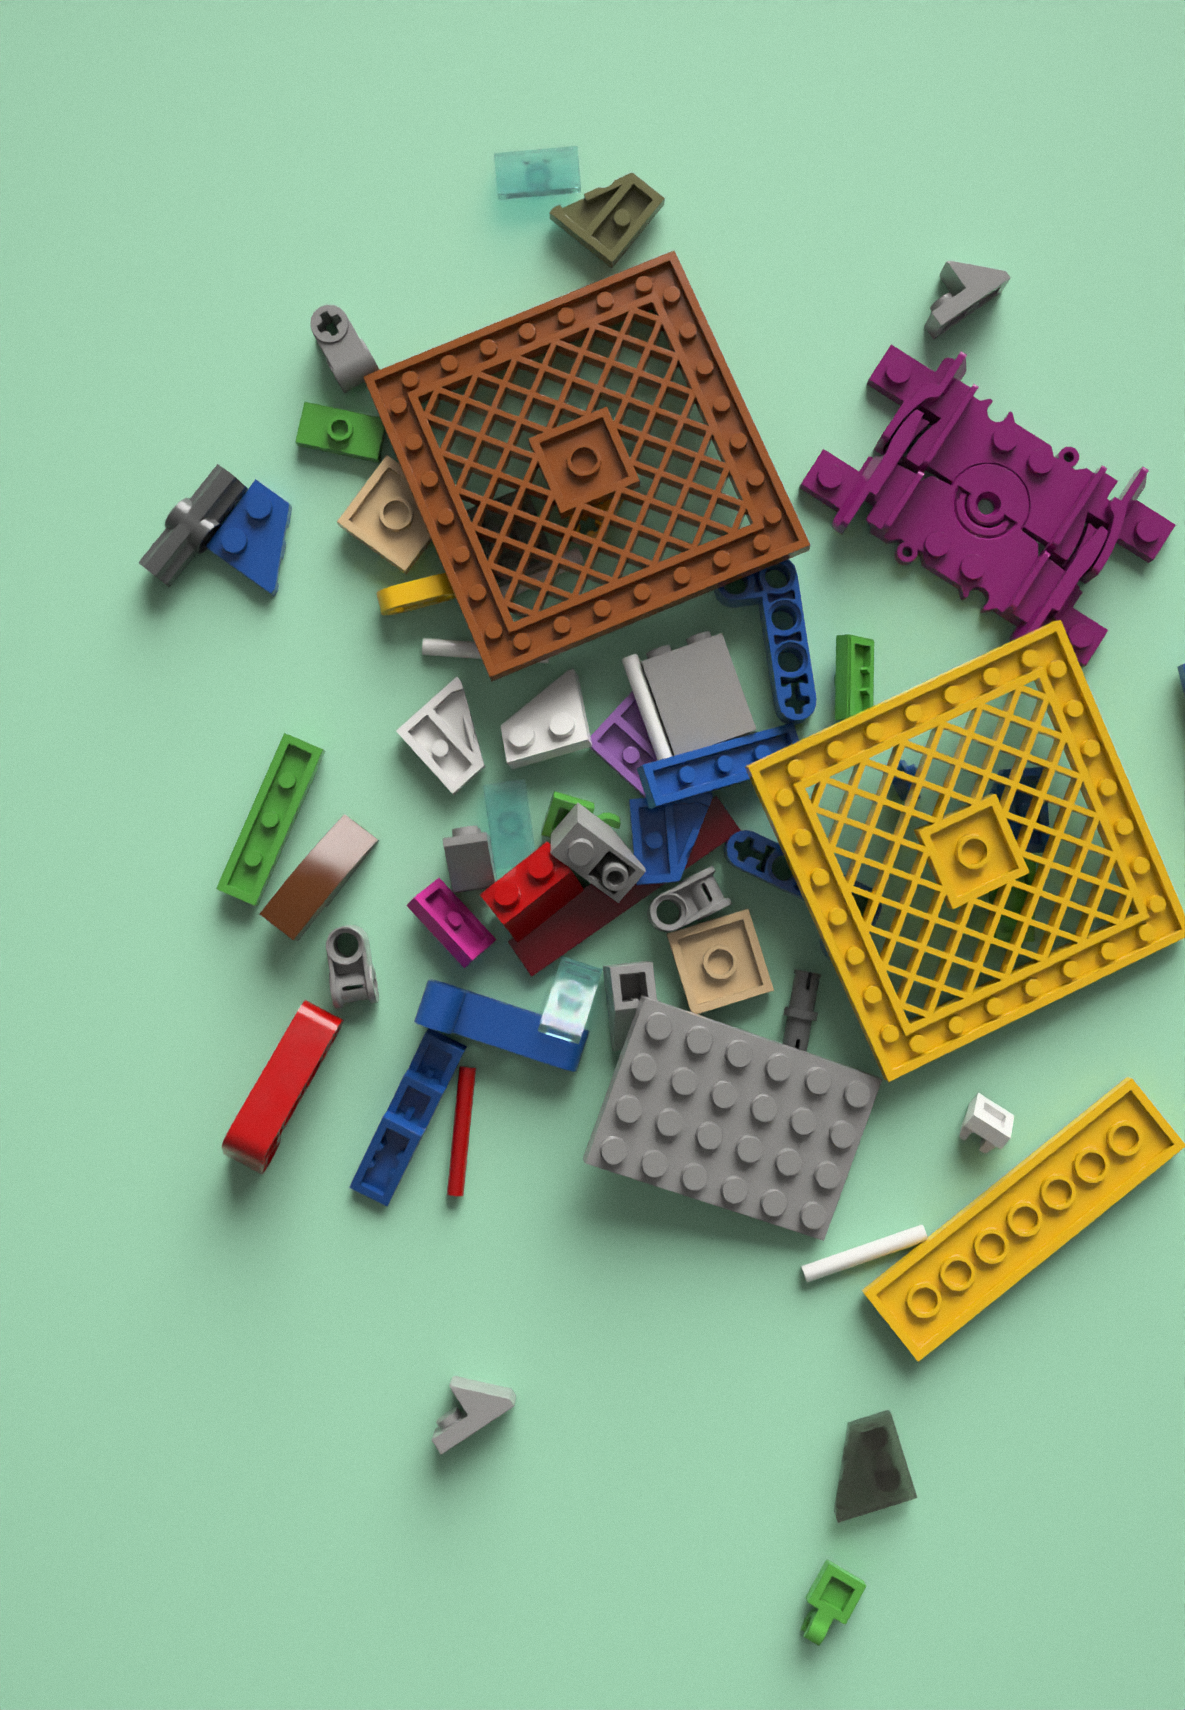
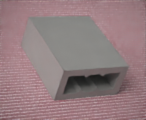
M710 631L698 633L686 639V646L671 650L670 645L658 647L647 652L646 656L648 659L641 661L674 756L750 735L757 730L722 633L711 636Z

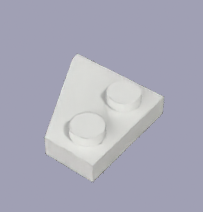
M574 669L566 671L500 726L506 761L511 769L592 747L579 677Z
M455 677L396 730L453 795L485 768L463 684L458 677Z

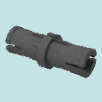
M795 969L789 1007L784 1008L783 1015L787 1016L782 1044L807 1052L812 1021H817L818 1013L814 1012L821 974Z

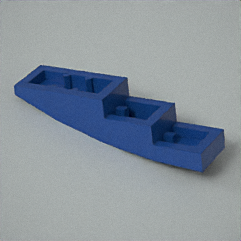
M428 1028L386 1113L379 1123L349 1188L385 1206L389 1205L467 1046Z

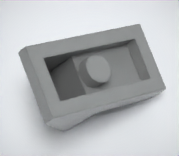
M955 261L945 262L939 275L950 292L940 297L930 306L929 309L932 312L924 327L933 339L937 338L1002 293L1010 280V276L1003 270Z
M453 1376L450 1388L464 1410L460 1412L458 1407H455L436 1421L438 1427L435 1428L432 1442L439 1453L442 1455L513 1408L516 1395L512 1388Z

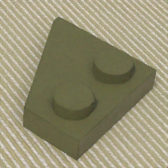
M632 172L614 180L608 187H598L585 193L584 198L563 208L561 205L552 208L549 216L550 220L609 267L613 268L664 206L665 198Z

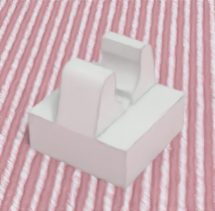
M977 1093L968 1105L959 1136L964 1141L971 1133H976L982 1137L979 1150L983 1153H987L995 1147L1002 1149L1011 1138L1014 1115L980 1093Z

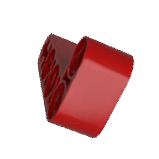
M307 1000L302 1003L230 1126L222 1143L224 1155L260 1174L265 1172L280 1145L282 1132L334 1043L343 1025V1019Z

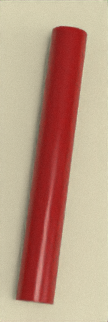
M459 1066L447 1195L464 1196L476 1076L475 1067Z

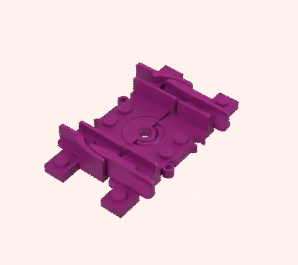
M891 344L867 381V385L901 406L873 449L883 456H874L873 458L868 456L858 471L823 449L799 488L838 512L832 521V527L840 534L844 533L864 501L872 505L873 508L865 519L870 525L869 533L886 544L900 543L894 553L897 563L909 565L919 555L922 567L957 588L961 600L967 598L972 590L981 591L985 596L986 602L980 612L987 613L993 611L1016 626L1010 636V642L1053 621L1061 620L1080 667L1083 668L1091 659L1108 630L1073 608L1082 594L1080 587L1077 585L1078 581L1086 584L1095 578L1103 569L1116 543L1147 563H1150L1154 560L1176 524L1137 500L1146 486L1149 470L1142 466L1133 474L1119 498L1114 497L1108 500V496L1118 480L1105 473L1108 468L1101 465L1095 472L1087 468L1075 470L1073 467L1079 461V453L1075 448L1065 447L1055 457L1052 446L1016 424L1012 412H1009L1001 422H995L989 418L987 409L993 400H978L973 395L979 387L975 384L969 387L961 382L967 371V354L961 351L955 360L945 358L934 372ZM929 424L932 425V427H930V428L916 441V443L913 445V447L911 448V450L909 451V453L907 454V456L904 457L903 454H904V452L907 450V448L910 446V444H911L924 430H926V428L928 427ZM898 429V431L896 432V434H895L894 437L892 438L891 442H890L889 445L887 446V443H888L889 440L891 439L892 435H893V434L895 433V431ZM1064 456L1068 457L1070 462L1065 461ZM924 471L933 475L921 480L925 474L923 473ZM982 500L991 502L993 506L992 513H981L978 508L979 502ZM1037 542L1045 546L1040 556H1038ZM903 550L908 551L909 554H910V556H909V557L904 556L903 553H902V551H903Z

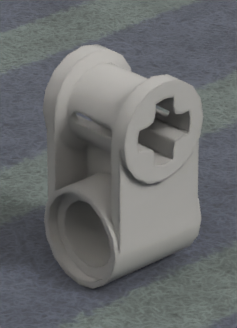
M324 305L314 311L310 323L312 333L326 357L325 360L343 392L346 393L365 382L363 376L376 372L379 368L366 344L359 338L347 315L341 308L335 305ZM332 323L338 329V333L333 336L326 330V326Z
M711 866L679 882L680 885L653 899L647 911L650 924L661 932H670L697 919L699 921L732 904L730 898H724L713 876L715 873L714 867ZM662 901H671L678 907V919L671 925L662 923L657 917V907Z
M345 925L334 929L326 940L330 971V992L334 1008H342L344 1003L363 1000L378 1003V983L372 963L367 933L356 925ZM343 933H350L357 938L358 950L353 956H346L339 951L337 946L338 939ZM363 985V987L346 989V986Z

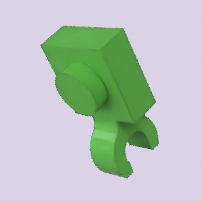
M826 1559L805 1597L807 1602L814 1606V1608L807 1614L800 1629L805 1632L803 1636L820 1646L834 1619L846 1625L867 1586L865 1582Z

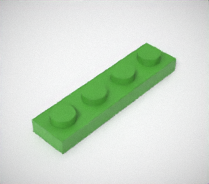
M283 734L216 887L217 890L254 906L259 905L326 752L324 749L289 734Z

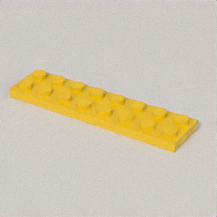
M1126 1077L933 1232L926 1241L917 1245L866 1286L862 1292L919 1362L1185 1147V1143L1132 1078Z

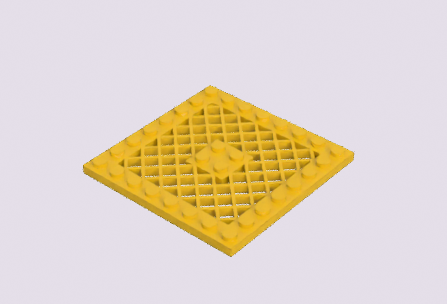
M1061 620L1053 621L745 766L882 1076L888 1082L1185 938V913ZM1034 681L1038 691L1024 685ZM1009 693L1003 710L985 704ZM1020 694L1037 700L1030 721L1013 715ZM1046 710L1055 730L1041 725ZM970 711L964 729L947 722ZM982 712L999 718L992 739L974 733ZM1010 722L1027 729L1019 750L1002 744ZM932 729L925 747L908 741ZM943 730L961 736L953 758L936 751ZM1038 733L1054 739L1047 760L1030 754ZM971 740L988 746L981 768L964 762ZM893 747L887 766L869 759ZM904 748L922 754L915 776L896 770ZM1063 750L1072 770L1058 765ZM999 751L1016 757L1008 779L992 773ZM932 759L950 765L942 787L925 781ZM1027 762L1043 767L1036 789L1019 783ZM854 766L848 784L829 778ZM865 766L884 773L876 795L858 788ZM961 769L978 775L970 797L953 791ZM1055 772L1071 778L1063 800L1047 794ZM894 777L912 783L904 805L886 799ZM988 780L1005 786L1000 802L996 794L990 793L982 797ZM815 784L811 798H809L805 788ZM826 784L845 791L837 813L818 807ZM922 787L939 793L932 816L914 810ZM1016 790L1033 796L1025 818L1008 812ZM1079 790H1081L1088 809L1074 804ZM855 795L873 801L865 824L847 818ZM950 798L967 804L944 815ZM1044 801L1060 807L1053 828L1036 823ZM883 806L901 812L893 834L875 828ZM1071 811L1087 817L1080 839L1064 833ZM817 814L834 820L828 838ZM911 816L929 822L914 829L919 844L903 838ZM1007 819L1022 825L1017 841ZM844 824L862 830L854 853L836 847ZM1096 828L1105 848L1091 843ZM1033 829L1050 835L1042 857L1026 852ZM872 834L890 841L882 863L864 857ZM1061 840L1077 846L1069 867L1053 862ZM900 845L918 851L910 874L893 868ZM1088 850L1104 856L1096 878L1080 872ZM834 853L852 859L845 877ZM1024 858L1039 864L1031 886L1015 880L1030 873ZM926 861L937 884L920 878ZM862 863L879 869L872 892L853 886ZM1050 868L1066 874L1058 896L1042 890ZM1113 868L1121 887L1108 882ZM890 874L907 880L899 903L882 897ZM1077 879L1093 884L1085 906L1070 901ZM918 884L935 890L927 913L910 907ZM1012 886L1028 892L1020 914L1004 909ZM999 888L993 904L976 899ZM1105 889L1120 894L1112 916L1097 911ZM851 892L869 898L863 916ZM1039 897L1056 902L1047 925L1032 919ZM943 901H945L947 908L950 909L961 906L955 923L938 917ZM879 902L897 909L889 931L871 925ZM973 905L990 910L982 933L966 928ZM1129 906H1130L1132 912L1129 913V914H1127L1128 909H1129ZM1067 907L1082 912L1075 935L1059 929ZM907 913L924 918L916 942L899 936ZM1001 915L1017 920L1010 943L993 938ZM1094 917L1109 922L1089 932ZM935 923L952 929L944 952L927 946ZM1029 925L1045 931L1037 953L1021 948ZM869 931L886 937L880 956ZM963 933L980 939L971 962L955 956ZM1056 935L1071 940V942L1051 951ZM896 942L914 948L906 970L888 964ZM991 943L1007 949L999 972L983 966ZM924 952L941 957L934 980L917 975ZM1018 953L1034 959L1013 969ZM952 962L969 968L961 990L944 984ZM887 971L903 976L897 994ZM980 972L996 977L974 988ZM914 981L931 986L923 1009L906 1003ZM941 991L958 996L936 1007ZM904 1010L918 1014V1016L908 1020Z

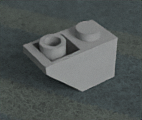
M578 802L551 833L550 854L618 903L646 872L644 866L616 832Z
M478 826L452 829L453 837L442 839L453 892L459 893L489 888L497 881L491 836L487 832L481 833V829Z
M638 961L603 966L612 1051L622 1050L641 996L657 1000L653 962Z

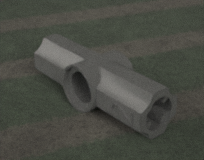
M217 464L190 499H182L171 510L165 521L166 529L138 563L170 588L197 553L202 554L208 550L207 544L248 488L229 471Z

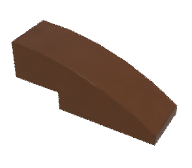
M344 814L292 872L259 915L292 940L299 941L324 907L329 906L379 840Z

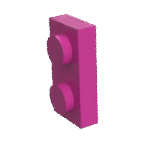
M440 878L427 886L406 905L463 968H466L497 940Z

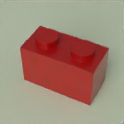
M548 841L480 894L517 943L584 891L573 871L550 854L551 845Z

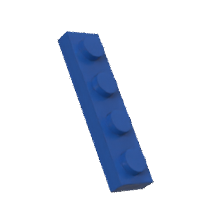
M789 723L643 764L636 769L649 808L654 809L750 781L745 766L798 742L799 738L794 723Z

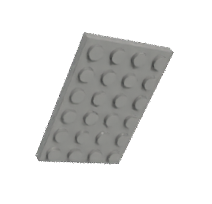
M642 995L583 1156V1161L586 1164L824 1241L882 1079L864 1071Z

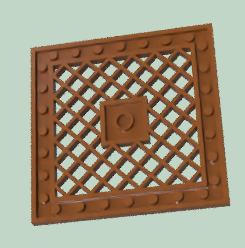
M675 250L363 376L491 682L805 553L810 549L809 540ZM653 310L654 314H651L647 311ZM624 321L620 332L608 328ZM634 321L653 328L648 342L629 336ZM661 332H663L670 350L656 346ZM585 337L581 348L569 344ZM596 337L614 343L609 358L590 352ZM623 347L642 353L637 368L617 362ZM546 353L542 364L530 360ZM557 353L576 359L570 374L551 368ZM651 357L670 364L664 379L645 372ZM584 363L603 369L597 384L578 378ZM678 367L687 387L672 382ZM518 368L537 375L530 390L512 384ZM507 369L503 380L491 376ZM612 373L631 380L625 395L606 388ZM545 379L564 385L558 400L539 394ZM639 383L659 390L653 405L633 398ZM480 384L497 390L491 406L473 400ZM468 385L464 395L452 392ZM573 389L592 395L586 411L567 404ZM667 393L687 400L681 415L661 408ZM507 394L525 401L519 416L500 410ZM601 399L620 406L614 421L607 407L596 411ZM441 400L459 406L452 422L434 416ZM429 401L424 411L421 404ZM534 404L553 411L546 427L528 420ZM695 404L704 424L689 419ZM628 409L648 416L642 431L622 425ZM468 410L486 417L480 432L461 426ZM562 415L575 419L557 427ZM656 420L676 427L670 442L650 435ZM495 421L514 427L507 443L489 436ZM431 427L447 432L440 448ZM684 430L704 437L698 453L678 445ZM523 431L536 435L528 438L532 452L516 447ZM456 436L474 443L468 459L450 453ZM621 437L636 442L631 457H629ZM711 441L721 461L705 456ZM645 446L665 453L658 469L639 462ZM484 447L502 453L496 469L477 463ZM673 456L693 464L687 479L666 472ZM511 457L530 464L523 480L505 474ZM447 464L463 469L456 486ZM700 467L721 474L715 490L694 482ZM539 468L548 489L532 484ZM472 473L490 479L484 496L465 490ZM637 474L653 479L647 496L633 491L640 487V480ZM728 477L738 499L722 493ZM661 483L682 490L675 506L655 499ZM499 484L518 490L511 507L493 500ZM689 493L710 501L703 517L683 510ZM527 494L546 501L540 517L521 511ZM612 499L607 512L593 507ZM622 499L642 506L636 522L616 516ZM462 500L479 506L472 523ZM717 504L738 511L732 528L711 520ZM555 505L561 519L573 515L568 528L548 521ZM650 509L670 517L664 533L643 526ZM488 510L507 517L500 534L481 527ZM583 515L602 522L596 539L576 532ZM746 515L750 525L740 529ZM678 520L698 527L692 544L672 537ZM515 521L534 527L528 545L509 538ZM610 526L631 533L624 550L604 542ZM543 531L563 538L556 555L536 548ZM706 531L721 536L700 545ZM639 536L659 544L652 560L632 553ZM478 537L495 544L488 561ZM571 542L591 549L584 566L564 559ZM504 547L523 554L516 572L497 565ZM667 547L682 552L661 561ZM599 552L619 560L612 577L592 569ZM532 558L551 565L544 582L525 576ZM627 563L642 568L639 571L622 577ZM559 569L579 576L573 593L553 586ZM494 575L511 581L505 598L502 596ZM587 580L602 585L582 594ZM520 585L540 592L532 610L513 603ZM548 596L563 601L542 610ZM510 613L523 618L513 622Z

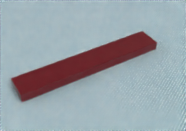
M717 796L711 801L684 870L726 842L731 835L741 831ZM665 883L639 886L635 884L619 903L593 884H589L584 888V891L517 943L512 938L508 943L529 974L534 976Z

